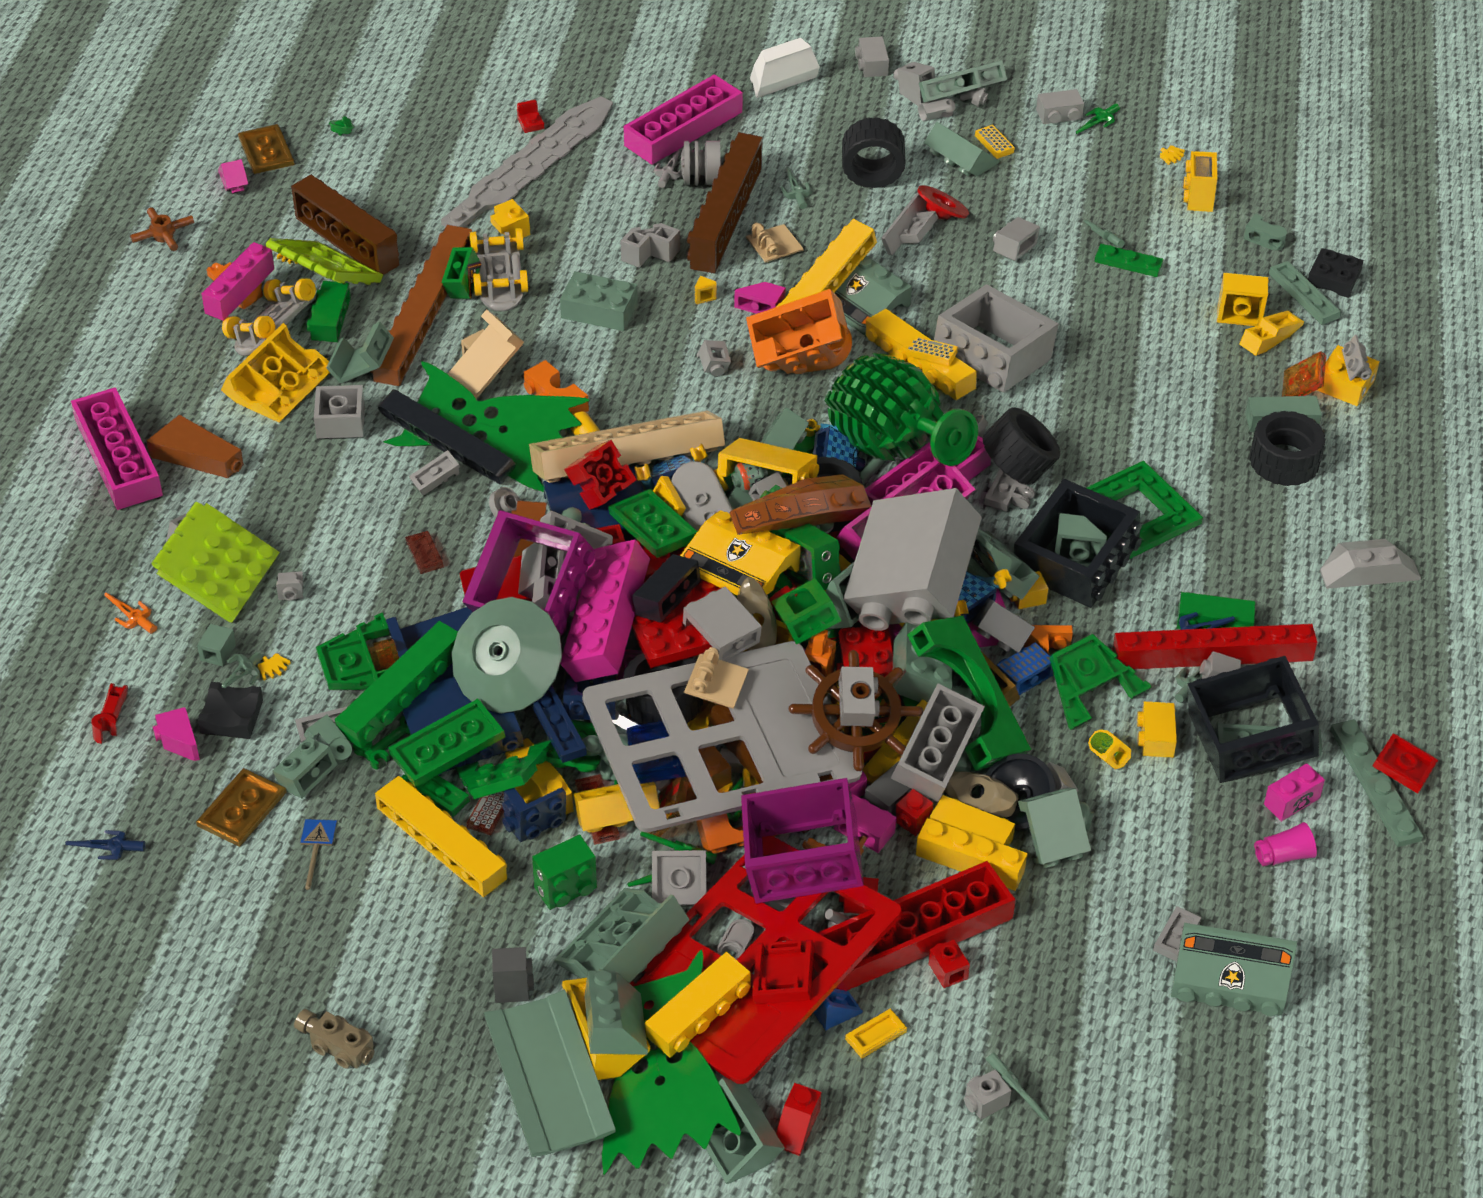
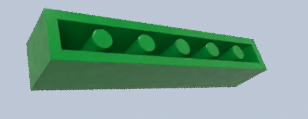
M438 621L334 719L336 726L345 735L347 740L363 749L369 742L375 739L381 730L391 724L394 718L404 708H407L421 692L425 691L439 675L443 674L446 668L453 663L452 651L458 631Z

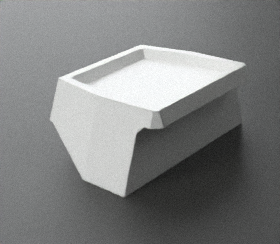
M798 38L762 50L754 64L750 80L753 83L755 95L759 98L816 78L820 66L812 47L802 38Z

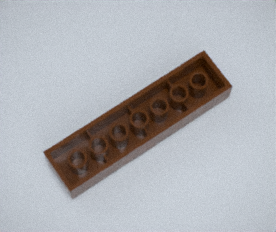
M738 132L735 140L731 141L730 151L725 154L724 164L719 167L718 177L713 180L712 190L708 191L706 196V203L701 205L700 216L695 218L693 231H689L687 244H690L687 260L690 261V269L716 273L761 173L762 136Z

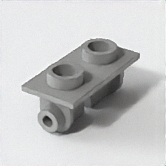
M1355 334L1342 349L1350 381L1355 376L1367 380L1370 378L1372 371L1369 363H1367L1366 347L1359 342L1358 336Z

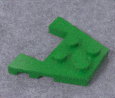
M383 613L375 615V619L367 624L365 622L358 624L356 630L346 635L342 633L316 647V653L329 690H366L386 671L376 672L365 642L389 635V628Z
M1093 634L1050 656V662L1070 730L1079 727L1092 718L1080 700V696L1116 678L1131 699L1152 688L1150 683L1146 680L1143 682L1134 674L1135 670L1130 666L1126 667L1116 658L1117 655Z
M549 740L530 746L528 755L518 758V756H512L505 759L502 764L495 766L489 763L480 767L479 762H474L457 767L456 771L463 785L467 787L468 792L474 799L525 785L538 770L536 765L544 763L548 759L546 753H553L555 748Z

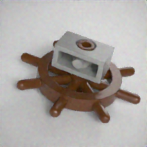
M852 650L848 654L849 667H841L840 670L829 674L827 677L814 666H807L805 669L806 674L819 684L815 690L812 704H791L788 710L791 714H812L814 726L820 736L809 745L808 751L811 754H816L829 743L840 750L853 752V767L856 771H862L864 768L863 752L875 750L885 743L902 756L906 746L893 736L898 727L900 716L920 717L923 714V709L920 706H901L899 696L892 686L903 675V670L900 667L894 668L887 676L883 677L874 672L873 667H859V654L857 651ZM829 693L840 705L823 704V701ZM881 695L887 706L879 705V701L875 700ZM825 715H840V718L831 725ZM889 716V719L883 727L874 717ZM846 726H852V736L840 731ZM862 726H867L874 734L862 736Z

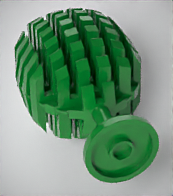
M872 353L874 357H869L868 355L860 356L853 361L854 364H849L842 371L840 377H837L832 384V392L828 391L824 401L830 407L827 409L831 424L836 426L843 435H846L851 445L856 447L858 451L871 455L876 459L896 461L893 457L897 456L901 459H907L915 453L914 450H919L926 443L928 436L931 437L930 446L934 458L944 465L955 466L963 462L976 445L978 424L973 414L963 409H953L944 414L939 408V394L919 367L900 358L879 353Z

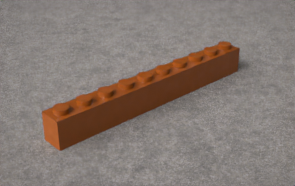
M447 225L443 233L439 234L436 246L432 247L431 256L428 260H425L423 271L417 275L415 286L411 287L407 301L402 303L399 316L395 317L392 329L388 330L394 339L380 368L370 371L373 373L374 382L400 386L448 294L441 282L452 248L471 247L470 232H472V229Z

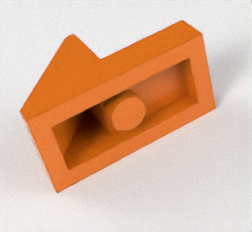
M1032 625L1035 628L1023 646L1028 647L1036 642L1047 654L1049 653V648L1061 650L1071 645L1072 625Z

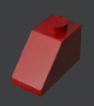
M794 1083L785 1102L776 1132L785 1148L784 1151L798 1156L801 1155L820 1112V1091Z

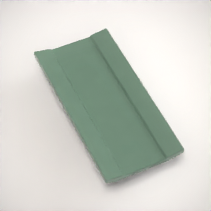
M565 989L544 999L505 1010L484 1012V1017L531 1157L548 1155L602 1139L616 1132Z

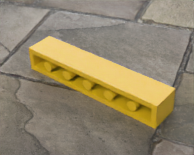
M852 219L848 225L843 227L839 236L829 244L827 250L816 259L815 264L810 270L803 274L798 284L790 289L786 298L776 307L828 289L835 293L876 245L877 240L874 229Z
M884 309L866 319V336L869 341L874 342L892 356L919 367L931 384L942 390L946 395H949L954 400H958L976 389V370L957 357L953 359L950 366L907 356V348L915 336L925 339L929 338L889 310Z
M397 776L375 793L377 809L483 898L507 880V864L500 855L492 853L482 840L475 839L465 826L458 825L447 811H441L435 806L430 797L423 796L418 792L417 788L410 781L406 782L402 777Z

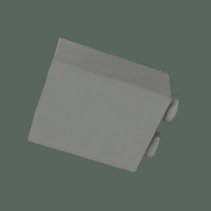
M957 488L874 500L843 598L859 615L860 623L869 629L882 631L887 629L890 624L908 622L919 626L923 622L933 619L954 617L982 518L981 515Z

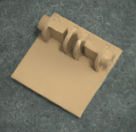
M754 223L752 225V234L746 236V239L765 263L804 251L803 247L784 224L764 230V226L761 223Z
M710 647L705 650L704 654H699L684 693L734 709L749 669L719 660L718 650Z

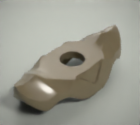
M748 577L740 585L737 600L751 615L758 613L764 618L760 642L747 649V651L776 645L777 623L773 607L764 589L756 579Z
M953 772L944 790L948 797L998 817L1011 816L1015 811L1018 801L1017 793L1001 781L974 772ZM977 785H982L984 787V794L980 798H973L971 795L972 789Z

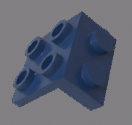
M515 788L505 790L504 802L502 803L504 809L502 821L505 829L508 832H513L517 839L523 842L527 839H535L542 831L550 827H559L566 819V791L563 788H559L526 804Z

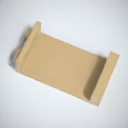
M487 309L481 317L489 325L448 373L449 376L467 388L476 399L524 343L506 324ZM457 398L459 402L465 400L463 398Z

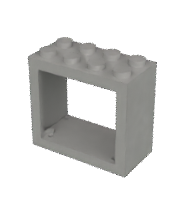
M986 284L938 315L934 341L958 346V353L955 357L976 370V378L1004 393L1051 359L1059 323ZM980 326L1013 346L1008 348L974 328Z

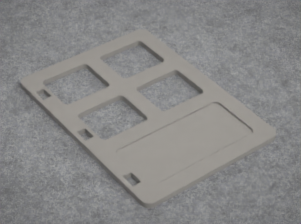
M794 641L741 652L725 660V662L749 669L734 709L729 708L734 721L693 731L688 728L671 690L672 688L688 684L696 663L598 684L584 689L582 700L635 825L640 831L652 832L742 810L741 795L820 782L819 776L831 774L833 778L831 780L848 778L849 783L860 779L862 771H856L853 767V752L840 750L827 743L816 754H811L808 751V747L820 736L814 726L812 714H791L788 710L791 704H812L815 690L819 685L805 672L806 667L811 664L800 644L796 645ZM649 694L654 700L669 736L625 746L619 737L606 703ZM827 696L825 697L823 704H830ZM825 715L831 725L838 720L836 715ZM742 740L745 742L763 783L720 793L714 786L699 749ZM676 755L682 763L697 799L652 809L648 804L632 765ZM676 811L680 813V817L666 818L668 813Z

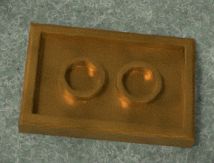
M278 124L238 133V138L253 174L295 165Z
M243 768L200 816L196 824L198 827L240 847L287 793L286 788Z

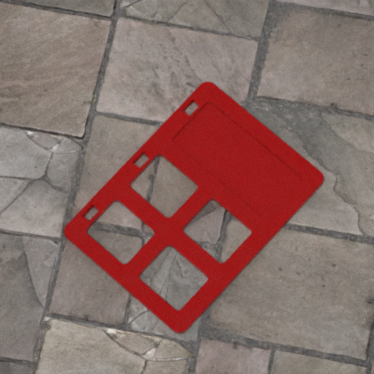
M773 836L762 837L763 856L800 851ZM744 854L686 913L689 921L682 927V931L665 945L664 950L647 964L646 969L643 971L645 975L637 983L631 981L629 984L634 987L684 972L700 950L703 952L702 972L705 971L721 955L693 940L692 936L721 907H728L765 928V931L737 959L740 964L750 971L751 988L743 998L736 999L724 1015L717 1016L711 1021L705 1032L697 1034L690 1040L712 1069L737 1084H745L759 1072L902 916L901 906L897 902L865 885L830 891L875 914L847 945L840 946L800 924L802 919L828 892L796 897L783 911H777L763 902L755 903L754 897L739 890L748 880L746 869L743 868L745 866ZM697 914L701 917L693 926L688 924ZM801 940L803 950L805 951L806 940H813L814 956L828 965L812 981L811 1000L755 1004L752 996L754 980L752 972L755 969L757 944L763 943L765 955H769L768 942ZM651 1000L644 1004V1008L647 1010L652 1009L654 1006V1002Z

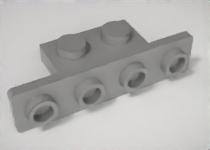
M918 192L881 238L888 255H893L901 244H917L921 242L938 219L936 211L927 212V201Z

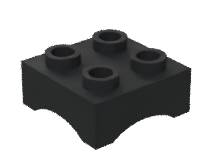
M1321 248L1309 272L1308 281L1316 288L1328 289L1340 296L1349 298L1355 282L1361 273L1364 260Z
M211 682L205 706L197 720L200 733L250 739L263 703L261 687L235 688L228 686L222 688V683Z

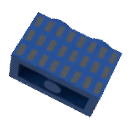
M1036 642L1028 647H1023L1019 653L1017 652L1009 658H1004L997 664V667L1016 686L1019 695L1053 676L1050 655Z

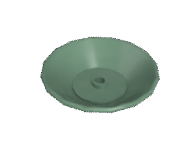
M514 597L490 601L472 612L459 629L452 651L453 673L463 695L471 701L478 698L487 710L497 713L523 710L541 699L555 681L562 659L560 634L550 615L534 602ZM499 648H502L503 652L498 656L497 651Z

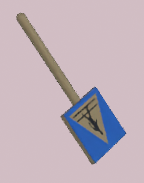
M305 819L300 844L314 845L305 886L306 890L311 888L319 845H333L337 820Z

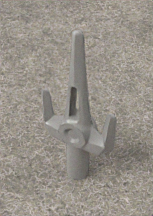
M679 150L675 152L669 163L662 169H659V163L656 164L653 172L656 176L660 177L658 181L659 187L664 188L669 179H677L682 175L681 169L678 172H674L680 153Z

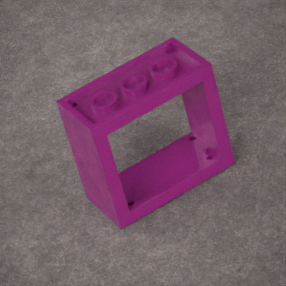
M499 510L462 603L474 612L486 603L497 599L520 539L565 551L567 554L544 609L550 615L561 637L566 632L569 614L575 609L579 589L584 586L588 566L594 561L595 550L578 532Z
M848 778L741 795L745 868L755 903L864 886L857 816ZM846 824L848 843L763 856L762 837Z

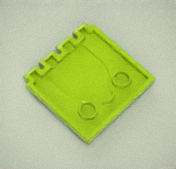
M269 238L266 242L267 248L327 279H332L344 284L345 281L353 284L362 282L371 285V282L380 283L383 274L318 241Z
M195 502L187 512L186 517L182 519L174 533L164 544L163 550L159 551L151 564L158 570L156 574L226 621L232 623L280 552L208 503L204 506L199 502Z

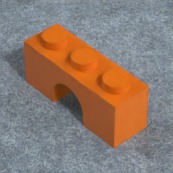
M546 360L524 371V388L529 394L588 398V395L575 384L566 388H560V372ZM589 402L571 407L568 410L572 415L581 411L588 412Z
M727 813L696 821L704 849L712 851V853L726 851L728 845L735 843L737 846H744L743 825L733 828L729 823Z

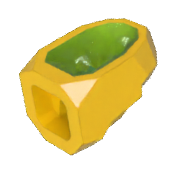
M1097 730L1089 738L1090 750L1112 768H1122L1130 760L1131 749L1109 731Z

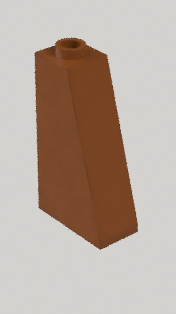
M178 415L146 440L149 456L154 459L224 478H229L233 473L239 472L244 465L241 449L181 415Z

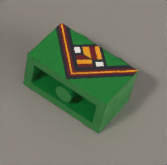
M473 247L452 248L441 282L452 299H471L474 290L473 274H478L481 268V262Z

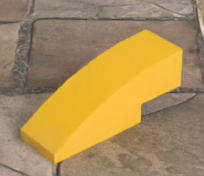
M1288 310L1263 317L1258 326L1245 329L1239 345L1257 356L1267 352L1294 334L1303 326L1304 321Z

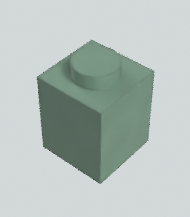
M210 624L197 644L200 661L224 666L236 646L233 629Z

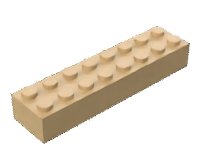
M706 410L529 444L533 472L542 479L547 480V482H557L561 480V477L568 476L564 470L577 459L585 457L584 454L597 445L609 440L613 441L621 454L617 458L620 464H627L628 467L632 463H637L638 465L649 464L651 460L658 458L660 460H669L674 458L673 455L678 454L692 456L689 449L692 447L695 449L700 444H703L706 452L716 451L718 447L725 446L722 418Z

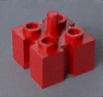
M612 440L597 445L584 454L585 457L577 459L564 469L573 485L580 484L583 491L579 494L589 510L605 504L617 495L616 492L624 490L637 480L628 465H621L617 458L621 454Z

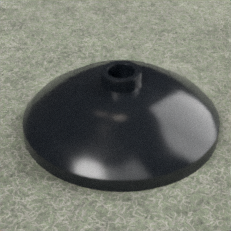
M1029 754L1008 755L994 763L985 774L1001 781L1016 792L1018 801L1021 800V796L1027 793V798L1056 791L1055 778L1050 768L1039 758ZM982 785L980 787V797L984 794V787ZM1018 801L1015 811L1011 816L1000 817L1015 823L1014 831L1030 828L1026 812L1020 811Z

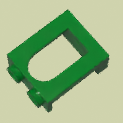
M816 578L771 601L781 622H784L796 645L842 621L832 600Z

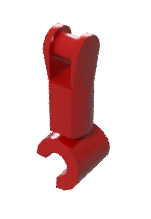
M114 683L110 684L101 713L95 715L91 720L93 739L97 743L102 744L103 731H109L112 736H117L116 722L128 694V685L118 687Z

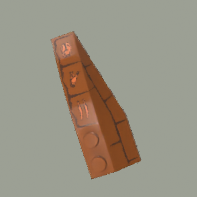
M834 475L800 480L733 509L729 513L737 535L767 530L796 528L808 523L820 525L852 521L872 506L864 485L845 475Z

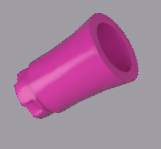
M1305 822L1283 832L1264 837L1263 840L1254 843L1255 854L1262 867L1299 859L1315 858L1317 855L1313 833Z

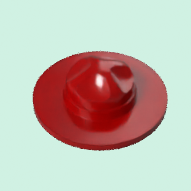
M920 185L918 187L919 195L927 201L926 209L928 211H936L939 219H950L951 216L958 218L968 217V209L952 196L930 186Z

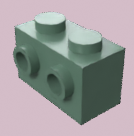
M308 737L273 770V773L279 785L285 787L287 792L302 799L338 764L329 746Z

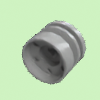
M684 141L681 152V174L684 179V185L690 186V176H695V186L699 185L700 176H705L706 185H712L714 178L718 177V170L721 165L720 141H706L704 150H700L698 141H695V150H690L689 141Z

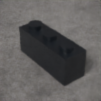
M672 554L633 594L632 601L635 615L661 623L701 581L698 561Z

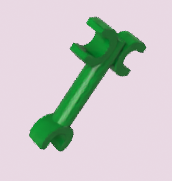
M401 717L398 728L372 746L371 741L361 749L353 744L354 753L364 756L370 761L371 767L378 770L379 762L376 761L377 759L381 758L386 762L390 761L389 754L385 749L405 734H410L405 717Z

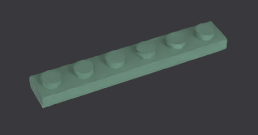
M1356 720L1332 724L1330 731L1396 846L1401 847L1421 842L1423 835L1391 780L1386 774L1372 767L1377 756Z

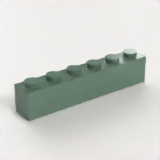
M785 407L777 415L760 443L795 450L793 448L796 443L800 444L807 435V432L804 430L809 423ZM767 469L769 476L776 472H779L780 475L783 474L781 471ZM734 485L727 495L733 509L753 501L749 493H744L740 487H735Z

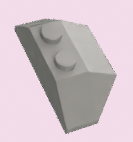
M1386 539L1338 543L1320 569L1326 589L1421 580L1414 560Z

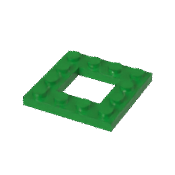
M1144 460L1086 487L1115 501L1139 490L1164 514L1142 525L1140 530L1141 545L1137 551L1131 553L1129 559L1202 524L1203 517ZM1099 529L1107 536L1106 540H1108L1112 535L1104 530Z

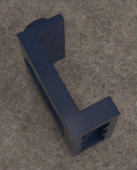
M566 674L563 704L570 719L591 720L582 700L584 689L616 681L617 674L575 682L569 674ZM615 701L606 703L611 718L616 719Z

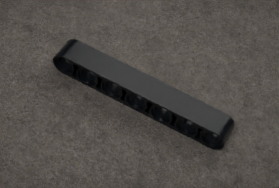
M393 389L378 405V410L389 420L443 452L448 450L456 460L499 485L516 468L515 462L504 453L397 390Z

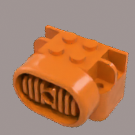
M831 289L746 317L756 366L758 368L764 367L771 372L781 369L787 374H801L832 369L846 360L852 348V336L846 324L842 302Z

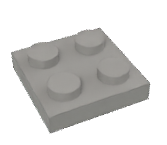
M706 850L652 851V898L657 903H663L671 894L675 896L680 906H694L706 894Z

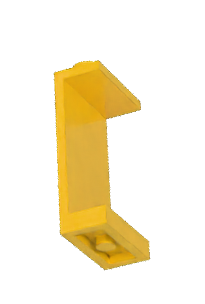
M738 438L718 454L717 475L727 477L734 472L735 466L738 463H746L793 474L792 484L803 479L816 478L819 473L817 455Z

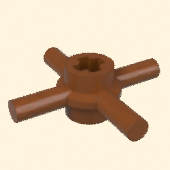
M150 207L147 209V214L151 218L149 229L132 234L130 238L132 243L154 237L157 242H166L171 251H176L178 245L173 238V234L176 229L194 224V218L190 215L171 221L169 216L158 215L156 210Z

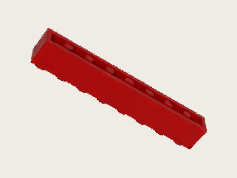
M1312 624L1120 632L1114 635L1112 651L1117 655L1116 658L1126 667L1130 666L1132 669L1201 666L1203 660H1207L1213 651L1239 659L1241 664H1257L1282 656H1286L1288 662L1313 661L1318 642Z

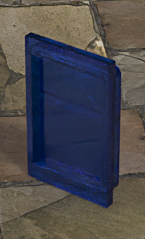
M663 721L627 728L628 746L669 736ZM676 755L632 765L640 784L686 776L682 763Z

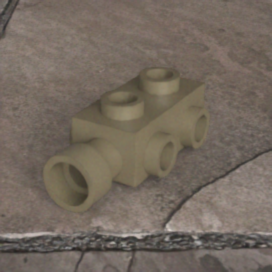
M305 1008L295 1019V1029L304 1034L310 1033V1040L314 1051L322 1056L329 1053L335 1057L336 1063L345 1069L349 1068L350 1065L356 1069L361 1063L367 1065L374 1056L373 1037L363 1028L358 1029L352 1026L342 1016H335L326 1011L318 1019L315 1013Z

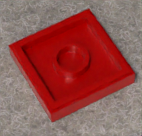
M1393 733L1372 767L1418 794L1438 760Z

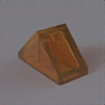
M392 638L367 645L376 672L388 669L399 659L396 645Z

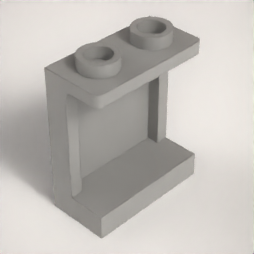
M726 586L717 591H712L702 599L690 602L684 607L683 624L685 626L693 624L710 645L718 650L719 660L725 661L760 642L762 626Z

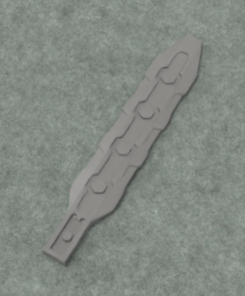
M600 96L566 111L543 133L537 134L519 152L503 161V164L494 172L474 184L469 197L441 219V225L465 228L483 212L494 209V206L514 198L518 191L529 182L545 173L544 170L555 161L562 159L581 140L588 138L598 130L612 108L613 102Z

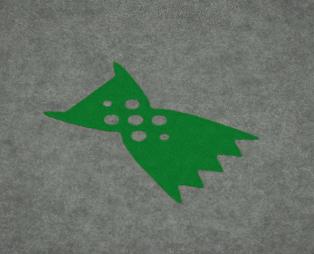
M422 361L421 364L428 374L429 380L418 403L431 411L433 408H439L440 413L438 415L472 435L477 431L486 432L487 439L484 442L504 453L515 462L516 468L509 477L529 488L544 492L543 485L537 478L538 475L533 472L529 444L563 438L559 433L560 430L580 426L581 422L568 409L586 403L589 399L570 396L514 395L477 401L474 395L454 378L436 366ZM457 398H463L466 401V406L461 410H456L452 407V402ZM496 407L498 415L492 419L486 418L484 415L486 408ZM468 414L474 415L477 419L476 423L472 426H465L462 423L464 416ZM507 426L508 430L505 433H501L499 428ZM404 429L400 436L383 441L393 446L431 445Z
M702 950L697 953L686 971L634 986L641 993L644 1023L702 973ZM647 1001H653L654 1006L652 1009L647 1010L644 1008V1004ZM691 1042L683 1050L682 1059L677 1063H669L666 1060V1054L658 1048L650 1050L643 1057L648 1061V1068L643 1073L636 1074L630 1068L623 1075L615 1078L608 1110L616 1132L604 1137L602 1149L603 1176L611 1167L618 1153H622L636 1169H639L651 1144H655L664 1154L672 1159L684 1134H688L703 1149L707 1148L717 1124H721L738 1136L741 1135L736 1117L711 1067ZM659 1076H664V1084L656 1085L655 1079Z

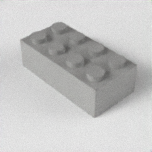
M938 683L891 779L911 789H915L917 792L938 802L985 706Z

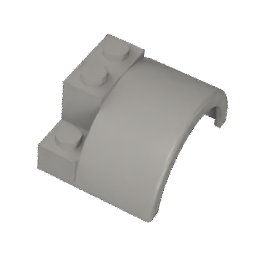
M550 511L540 519V522L580 533L594 549L612 545V535L554 511ZM533 543L523 550L518 594L532 599V602L537 606L545 609L567 552ZM579 589V592L576 597V606L579 600L581 589ZM576 606L575 609L572 612H570L569 616L574 617Z

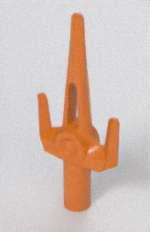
M107 592L104 594L129 618L127 622L120 618H115V621L129 629L139 625L150 634L157 630V626L147 619L152 609L142 601H138V604L143 609L141 611L133 609Z

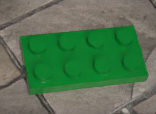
M651 489L608 506L609 514L656 558L688 546L698 532Z
M477 698L388 747L392 758L414 787H417L505 738V732Z

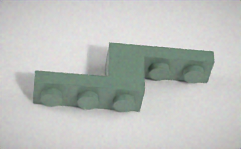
M1001 60L919 82L923 102H928L1005 81L1007 77L1003 61Z

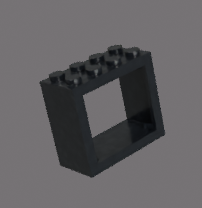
M1063 479L1015 541L1014 554L1034 572H1041L1048 589L1092 608L1096 601L1102 599L1106 587L1114 583L1120 568H1124L1127 565L1131 553L1137 551L1141 545L1140 530L1142 522H1140V511L1067 479ZM1060 513L1085 516L1097 528L1112 534L1088 567L1046 549L1057 534Z
M1286 656L1271 658L1261 663L1246 665L1240 669L1222 672L1215 676L1187 683L1189 716L1220 783L1237 780L1319 756V723ZM1280 698L1292 724L1220 744L1208 717Z

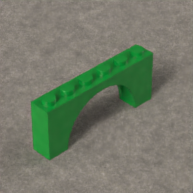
M963 615L923 622L907 634L918 657L934 658L951 667L967 683L977 703L985 706L981 713L979 736L965 747V751L975 771L990 768L994 763L1008 755L1026 754L1032 750Z

